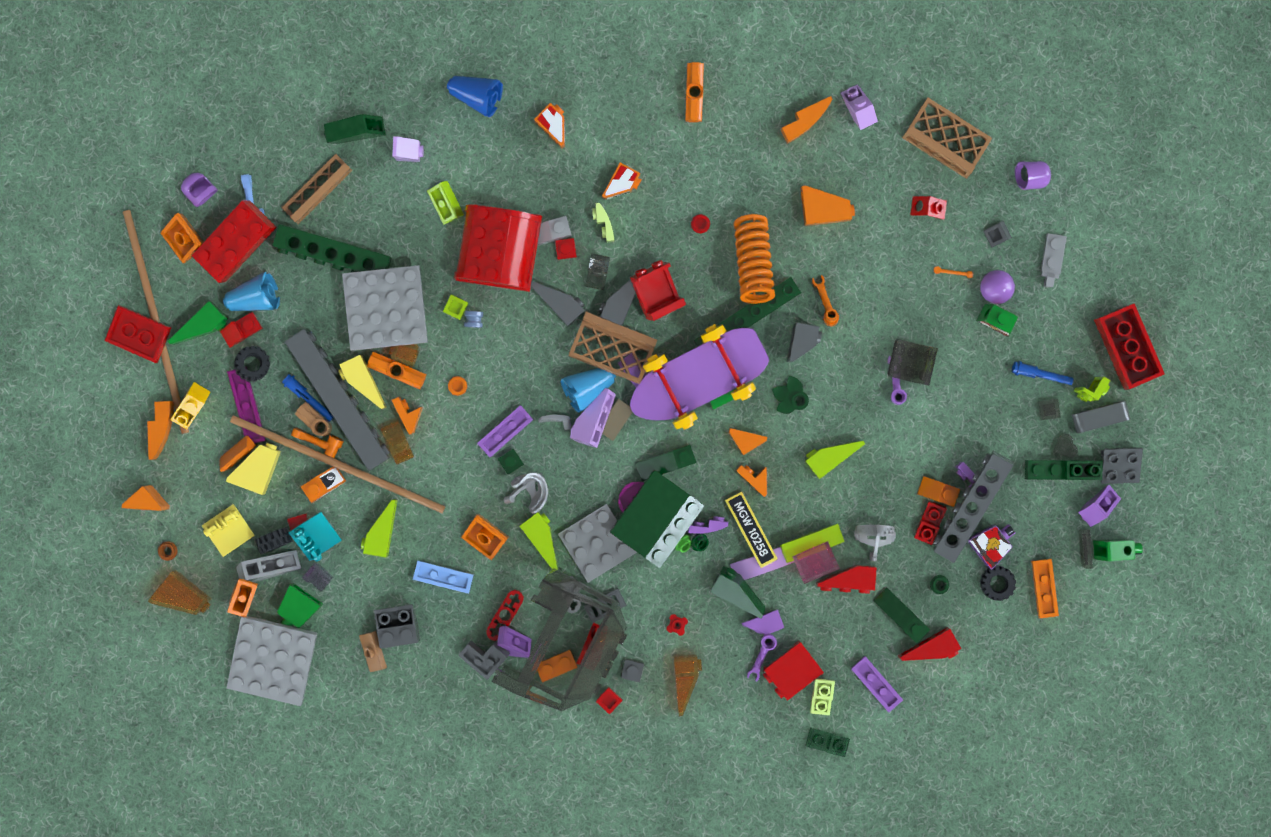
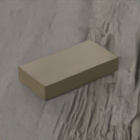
M618 399L609 413L602 434L614 441L632 414L631 407Z

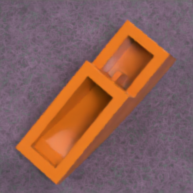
M831 96L796 112L795 117L797 121L782 127L781 132L787 144L806 133L821 118L833 100Z
M173 401L154 402L155 421H147L149 460L157 459L166 444L172 426L170 419L174 414Z

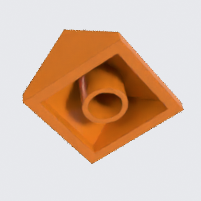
M180 213L175 214L161 231V235L182 263L192 258L194 252L204 243L187 218Z
M152 485L142 486L122 504V508L156 511L168 510L170 506Z
M478 514L461 538L492 560L509 536Z

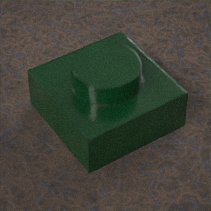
M514 448L498 458V461L508 475L524 465Z

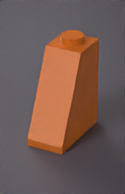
M808 186L800 188L805 226L847 222L852 220V216H855L854 205L850 204V200Z

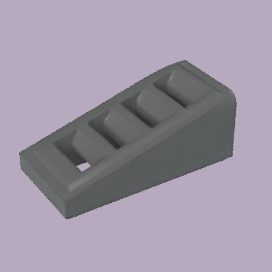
M617 588L585 604L584 608L591 622L594 623L627 605ZM613 595L616 596L619 602L617 606L612 598ZM605 599H609L613 607L612 609H609ZM600 602L602 603V605H603V607H604V609H605V611H606V612H604V613H602V611H601V609H600V607H599V605H598V603H600ZM592 606H595L599 614L598 616H595L591 608Z

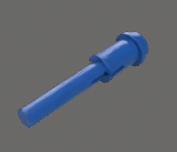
M1022 361L1014 362L1012 366V373H1015L1016 376L1019 374L1032 378L1036 376L1068 385L1073 384L1074 379L1072 377L1040 370L1037 366L1023 364Z
M289 374L282 381L284 387H288L298 398L302 397L329 422L333 419V415L306 391L307 388L300 384L294 375L291 376Z

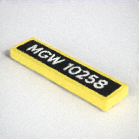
M740 492L725 500L760 568L778 560L744 494Z

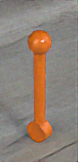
M939 266L934 268L935 274L947 273L962 275L967 278H972L974 275L972 271L941 269Z

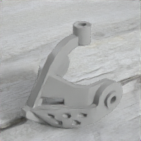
M542 473L520 475L511 482V486L516 489L510 496L504 497L505 504L514 503L516 495L526 488L531 496V503L528 508L532 514H535L542 509L547 501V483ZM536 481L538 483V491H536L535 487Z
M857 525L854 530L855 540L874 547L873 552H870L869 560L877 561L878 547L894 542L896 532L893 526ZM867 536H876L875 539L867 538Z

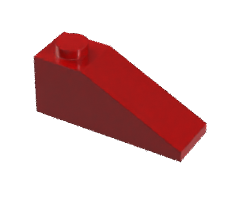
M946 627L899 654L898 657L902 661L943 659L947 657L950 659L958 655V651L962 648L951 629Z

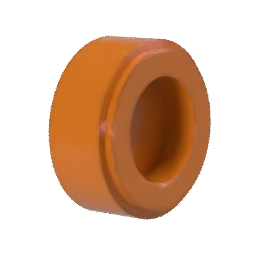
M459 376L453 377L448 383L449 391L456 396L463 395L468 387L466 380Z

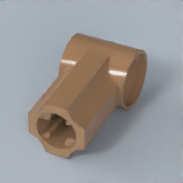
M305 402L297 409L295 415L315 435L327 436L332 431L331 423L323 418L311 405ZM321 422L326 426L325 431L322 433L318 431V425Z

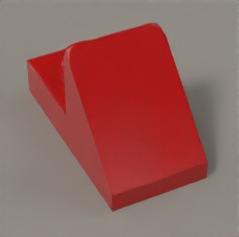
M251 312L238 321L229 323L220 333L229 348L263 328L254 312Z

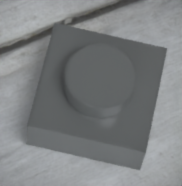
M625 659L621 678L640 683L644 663Z

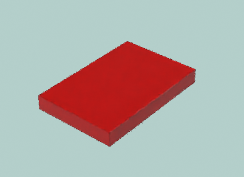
M118 305L104 341L149 361L158 363L171 327Z

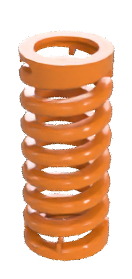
M758 214L744 215L737 218L733 223L736 230L734 235L737 248V265L739 267V285L741 286L740 299L751 304L768 302L775 297V291L771 289L774 286V281L771 280L773 277V272L770 270L772 262L769 261L771 258V253L768 251L770 243L767 242L770 238L767 233L769 229L768 219ZM747 220H752V221H753V222H749V223L740 225L741 223H743L744 221H747ZM755 292H766L767 294L756 295Z

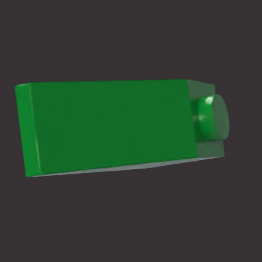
M209 301L167 342L175 345L215 331L219 332L227 325L226 321L228 318L213 302Z

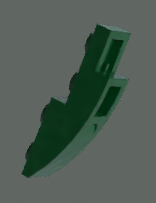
M1025 460V479L1102 480L1103 461Z

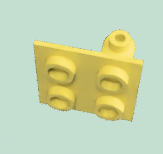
M234 504L202 525L204 528L203 533L206 537H210L223 557L255 536Z

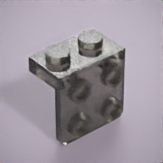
M896 339L888 368V376L929 386L938 348Z

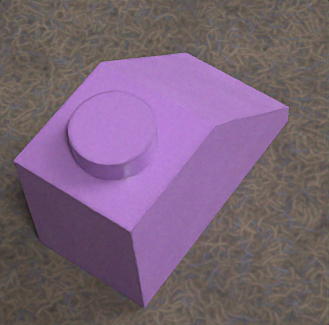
M1107 485L1090 499L1078 513L1092 527L1107 518L1121 498L1110 485Z

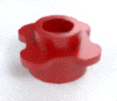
M672 614L669 617L670 623L666 628L669 633L675 632L679 636L684 635V628L688 623L687 618H680Z

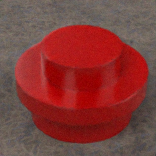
M698 214L693 217L691 227L696 233H705L710 227V220L707 216Z

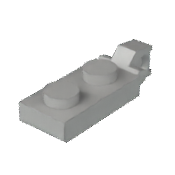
M1046 234L1040 271L1041 276L1045 277L1044 287L1052 288L1055 278L1059 279L1067 236Z

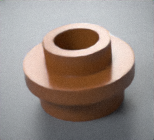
M166 541L160 544L158 554L161 559L169 561L177 556L178 549L173 542ZM167 547L171 549L170 554L165 553Z

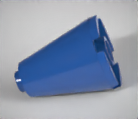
M454 76L449 79L447 89L449 94L482 115L491 117L498 108L494 107L496 101L501 100L503 84L497 79Z

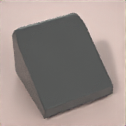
M1004 221L984 230L991 247L1012 238Z

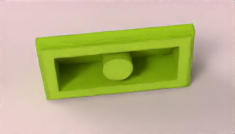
M448 181L440 182L427 190L443 225L464 215Z

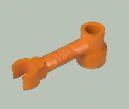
M821 275L822 283H815L813 278L812 284L817 288L825 309L824 323L832 327L838 323L839 315L832 308L824 285L825 279Z
M294 428L291 434L295 438L305 440L325 449L324 454L335 458L338 449L342 447L344 442L343 439L334 435H329L326 442L299 428Z

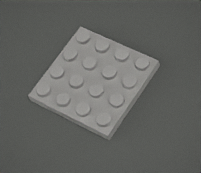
M419 265L342 274L350 351L428 343Z
M241 616L227 689L302 706L318 633L255 617Z

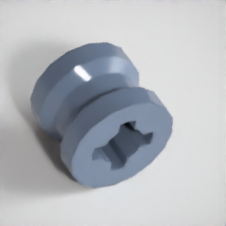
M465 311L466 321L464 322V327L483 328L481 318L484 312Z

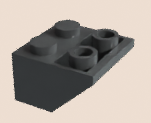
M413 604L374 610L380 649L414 644L420 641L418 622Z

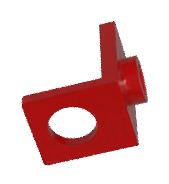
M913 196L910 215L945 219L947 201L931 196ZM919 201H922L923 207L920 211H917L916 205Z

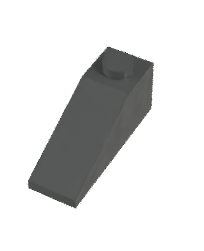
M631 279L608 298L606 303L602 302L599 309L601 318L621 326L623 325L636 294Z
M533 281L531 282V287L567 326L571 325L585 312L583 309L585 305L578 297L574 299L568 294Z

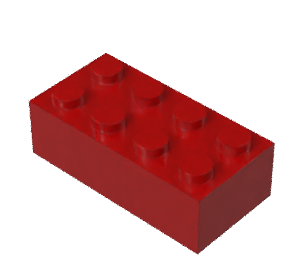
M242 200L194 252L192 257L218 283L226 282L277 227L250 200Z
M1135 303L1094 319L1124 390H1130L1165 375Z

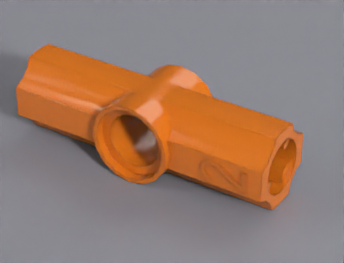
M687 63L685 122H702L704 63ZM692 88H696L700 94L697 97H692L689 91Z
M374 351L367 364L368 368L417 389H421L427 375ZM395 365H399L402 370L398 376L392 373V368Z

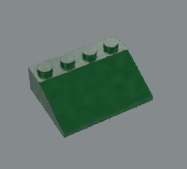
M653 470L612 527L610 533L648 561L661 568L705 505L659 472Z

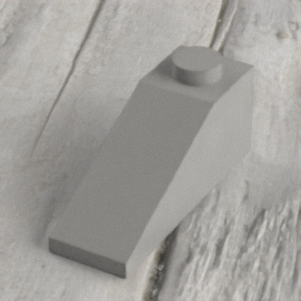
M563 216L541 223L537 246L572 237L567 217Z
M297 550L243 561L236 566L240 579L258 582L299 570L301 565Z

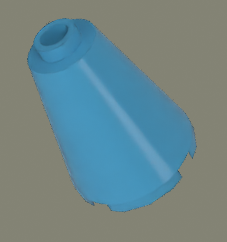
M263 272L230 290L223 298L225 307L230 311L278 309L280 297L276 298L274 290H278V287L270 273L266 274L267 272Z
M595 368L566 376L561 379L560 383L565 396H569L572 401L570 402L571 406L579 413L589 406L605 388L608 389L615 382L614 378H616V375L600 368Z

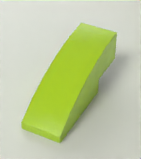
M834 524L781 544L780 547L786 563L845 541L839 525Z

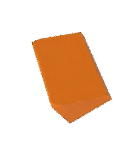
M245 436L221 456V472L233 467L255 448L256 445L249 436Z

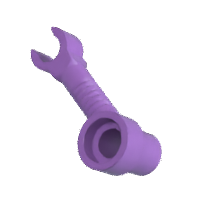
M898 355L897 363H892L889 356L887 361L891 368L893 384L891 401L896 405H901L907 399V394L901 389L899 381V363L901 358ZM895 395H899L901 400L897 401Z
M772 634L763 635L761 638L762 647L752 669L747 672V678L754 672L757 674L755 681L759 680L760 668L767 652L773 650L777 645L776 638ZM769 638L771 642L766 643L765 640Z

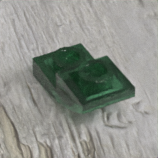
M810 727L805 746L845 757L850 738Z

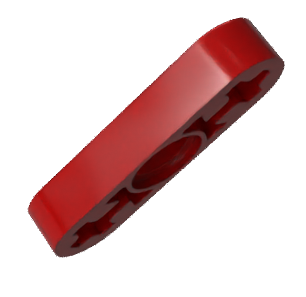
M512 590L507 594L487 627L486 634L489 639L498 640V635L492 636V631L490 630V628L494 629L498 624L494 622L495 619L502 624H506L508 627L524 601V596L519 590ZM518 594L520 602H515L512 606L516 608L515 611L508 606H504L505 603L509 605L512 601L510 595ZM502 610L510 612L511 617L509 620H502L500 618Z

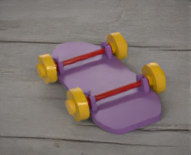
M713 324L705 329L706 332L701 335L704 344L670 361L667 360L665 354L650 356L647 358L648 362L642 365L645 372L649 373L638 384L631 398L630 407L632 412L638 417L649 420H669L678 417L672 422L675 429L683 428L685 430L693 426V422L698 419L695 411L692 410L733 389L735 390L731 392L734 400L741 398L743 401L751 397V393L756 390L753 382L749 381L758 377L769 362V357L756 331L752 328H737L726 332L723 324L717 327Z

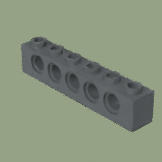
M994 450L991 454L987 453L982 461V464H984L981 471L977 470L972 478L974 483L971 487H966L962 494L964 497L961 504H956L952 511L954 516L951 520L947 519L943 526L945 531L942 536L938 534L933 542V545H935L934 552L955 563L1014 466L1013 461ZM989 469H994L997 475L995 477H988L986 472ZM978 486H985L987 491L980 494L976 488ZM969 502H974L977 504V508L970 510L966 505ZM964 518L968 523L965 526H960L957 524V520ZM953 534L958 539L955 542H950L947 536Z

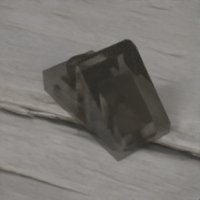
M591 253L585 287L599 290L605 289L610 257Z

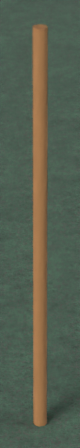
M123 211L150 317L160 322L131 211ZM165 343L161 358L176 411L181 403ZM180 426L182 434L189 432V429Z
M234 415L230 420L235 425L442 514L446 506Z

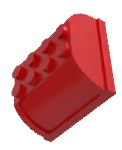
M472 204L466 205V217L457 271L454 272L455 281L530 292L542 216L510 209Z

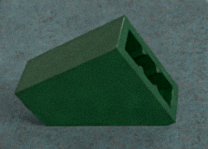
M360 114L324 124V136L327 143L331 144L386 136L384 121L381 116Z

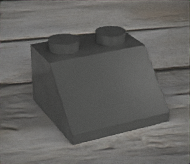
M795 323L793 325L787 362L795 361L814 348L816 344L820 343L822 332L819 331L820 327L802 323Z

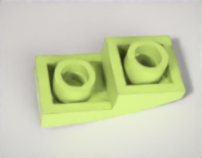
M596 203V208H592L593 220H597L598 224H605V227H602V237L607 239V243L614 242L609 217L602 205Z
M815 678L810 713L830 715L835 680Z

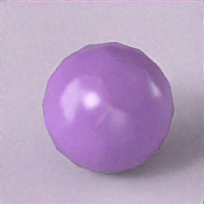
M994 270L983 277L980 290L982 296L988 302L1002 304L1011 299L1015 290L1013 278L1008 273Z

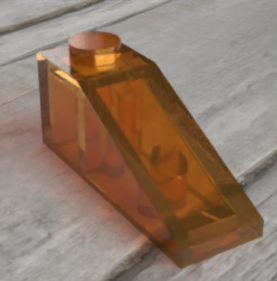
M697 655L674 657L679 716H683L699 677L698 671H702L701 659H697Z

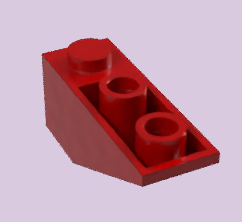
M854 565L816 582V586L820 587L822 591H832V588H839L840 592H851V589H858V593L870 594V590L875 591L877 567Z

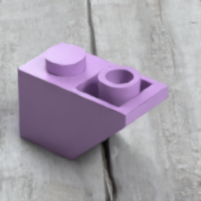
M858 85L841 92L842 98L860 130L878 122L873 104Z

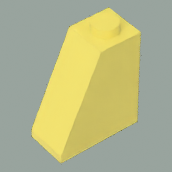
M266 442V445H259L227 477L226 482L264 495L281 451L276 450L277 446Z

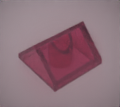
M828 541L792 556L798 575L804 584L840 569Z

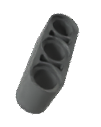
M1121 401L1116 404L1113 403L1098 407L1097 409L1094 408L1078 414H1072L1076 433H1081L1130 420L1126 401Z

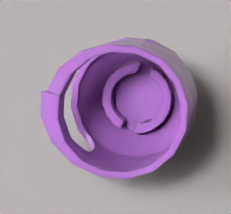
M1043 161L1018 162L1015 166L1016 183L1022 190L1044 188L1051 179L1050 168ZM1023 166H1025V168L1027 169V182H1025L1021 178V169L1023 168Z
M198 172L187 176L181 185L183 194L195 207L204 204L218 191L203 174Z

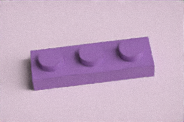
M520 405L477 444L489 457H492L533 421V418Z
M866 656L851 667V670L888 712L903 701Z

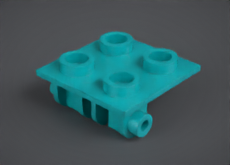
M322 512L317 513L288 532L309 561H320L323 552L342 541Z

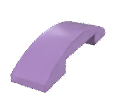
M778 547L773 549L778 560L763 568H760L754 556L732 563L730 566L746 580L801 559L786 563L782 549Z

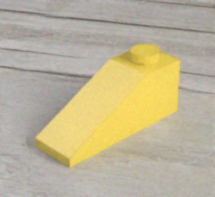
M363 355L356 356L339 364L341 367L339 373L343 380L346 379L350 385L379 408H386Z

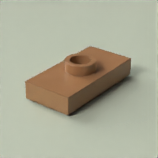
M376 631L359 635L370 672L387 668L382 649L379 647Z

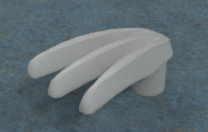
M546 415L538 419L539 423L563 422L564 430H571L572 428L571 418L566 415Z

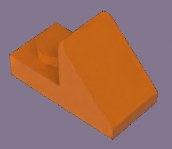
M401 397L393 399L392 402L409 435L415 433L423 407L408 413L407 410L410 407L405 399L402 400Z
M740 465L735 470L763 497L767 495L766 467L756 477L753 476L755 472L747 465L745 467Z
M923 476L917 494L954 507L960 489Z

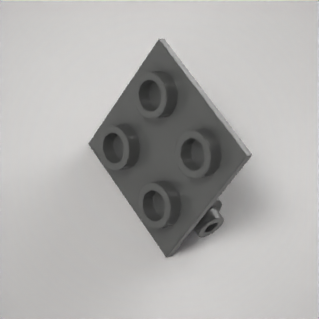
M1105 448L1101 450V458H1103L1101 484L1140 483L1143 448Z

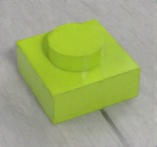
M450 295L443 312L461 320L469 303Z

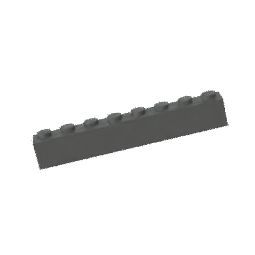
M303 329L286 340L285 343L368 471L373 470L390 458L388 454L391 452L385 443H380L378 439L380 435L374 427L371 428L367 423L370 420L364 411L360 412L357 405L359 403L354 395L350 396L347 392L348 386L343 379L339 380L336 375L338 370L334 364H329L326 360L328 355L322 347L319 348L315 343L317 338L314 333Z

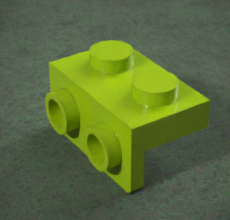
M1104 376L1095 377L1088 389L1078 387L1074 389V392L1078 393L1077 397L1085 402L1096 401L1100 399L1101 395L1104 396L1110 388L1108 384L1111 380Z

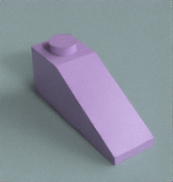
M605 388L576 419L575 424L571 428L570 438L578 443L597 448L616 394Z

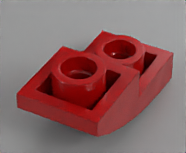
M928 500L914 538L932 545L947 508Z

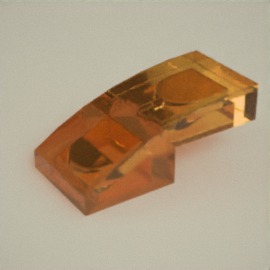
M399 420L381 427L396 465L414 457Z

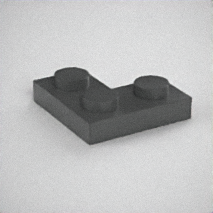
M470 641L458 656L488 680L510 653L498 646L496 641L486 653L474 642Z

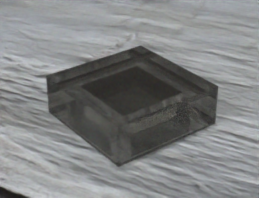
M1058 399L1038 401L1040 420L1061 418Z

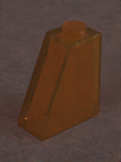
M174 570L159 586L148 602L197 615L201 612L204 614L211 605L209 601L212 598L177 570Z

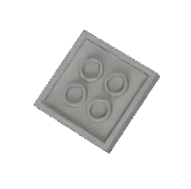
M607 504L558 533L587 582L592 581L637 553L610 533L617 519Z

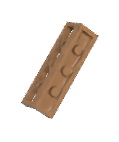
M335 154L282 209L295 223L299 224L353 170ZM337 160L342 166L335 173H331V165ZM321 175H328V180L322 186H317V178ZM306 189H314V194L308 200H304V191ZM293 202H301V207L294 214L288 209Z

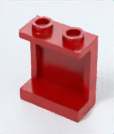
M662 260L652 263V267L648 269L642 268L635 272L636 275L630 277L647 320L655 321L686 305L684 298L679 297L668 270L671 267L670 263L663 262Z
M799 640L787 652L763 668L765 671L763 676L769 683L773 681L777 686L774 689L781 699L785 697L787 701L824 673Z

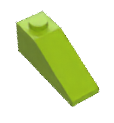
M857 441L821 448L817 451L814 448L806 454L807 459L804 461L816 477L821 479L865 445V442Z
M391 500L366 534V538L363 537L361 549H364L363 554L388 557L398 500Z
M537 512L521 524L520 528L555 572L558 570L551 528L548 524L551 521L545 513L540 514V512Z

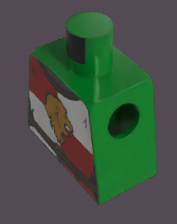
M984 304L976 321L1009 337L1018 316L997 305Z

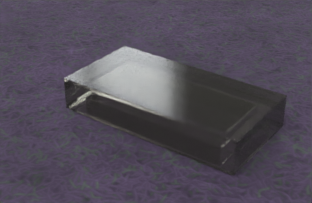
M1079 529L1081 567L1091 569L1093 568L1090 530Z

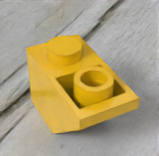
M193 382L170 420L188 429L205 404L210 391Z

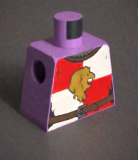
M1009 524L1001 530L996 525H991L971 536L968 543L985 565L992 570L1011 550L1012 545L1007 539L1013 536L1015 531Z

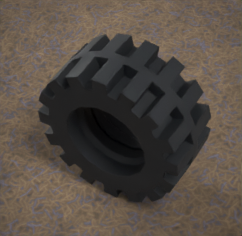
M247 346L240 350L234 361L236 374L247 382L261 380L267 374L270 366L269 356L266 355V351L255 346ZM253 356L260 361V368L257 371L251 372L245 368L244 360L247 357Z
M287 527L255 539L260 554L270 552L293 542Z
M995 566L992 570L986 569L984 574L981 575L980 588L988 598L995 601H1003L1008 599L1010 595H1013V591L1016 589V580L1014 574L1007 568ZM1000 575L1004 577L1006 585L1003 590L994 591L991 588L990 582L994 576Z

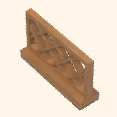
M930 98L926 99L902 137L966 179L973 172L977 162L992 140L990 136ZM928 104L935 108L936 115L927 116L925 108ZM948 116L951 118L952 125L943 127L941 117ZM937 118L939 128L930 129L928 120ZM924 121L927 130L919 131L914 126L917 122ZM963 126L967 128L968 135L959 137L957 127ZM953 128L956 138L946 140L944 130ZM941 131L943 140L935 141L931 133ZM981 137L985 140L984 145L975 147L973 138ZM970 139L972 148L963 150L960 140ZM957 141L959 151L952 152L949 150L947 143ZM973 151L974 161L971 164L965 160L964 153Z
M586 312L568 356L640 384L645 373L641 363L645 364L648 362L647 358L652 355L657 340ZM584 327L591 329L594 336L585 339L582 334ZM606 335L610 337L612 343L603 347L599 338ZM596 339L600 348L590 351L587 342ZM626 343L630 350L621 354L617 345ZM584 344L588 352L583 355L574 353L575 348ZM614 346L618 355L608 359L605 349ZM643 350L648 352V355L645 359L639 361L635 352ZM602 351L605 360L602 362L595 361L592 355ZM632 353L636 362L626 366L623 356ZM620 358L623 367L614 369L610 362ZM637 365L640 370L639 377L630 375L628 369Z

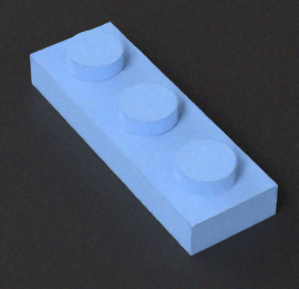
M418 560L413 580L469 594L474 574Z

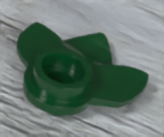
M793 376L788 377L787 386H778L772 389L774 397L780 402L776 410L782 414H790L795 409L803 410L809 403L807 394L803 392V384ZM797 397H801L803 399V402L801 404L796 403L795 400Z

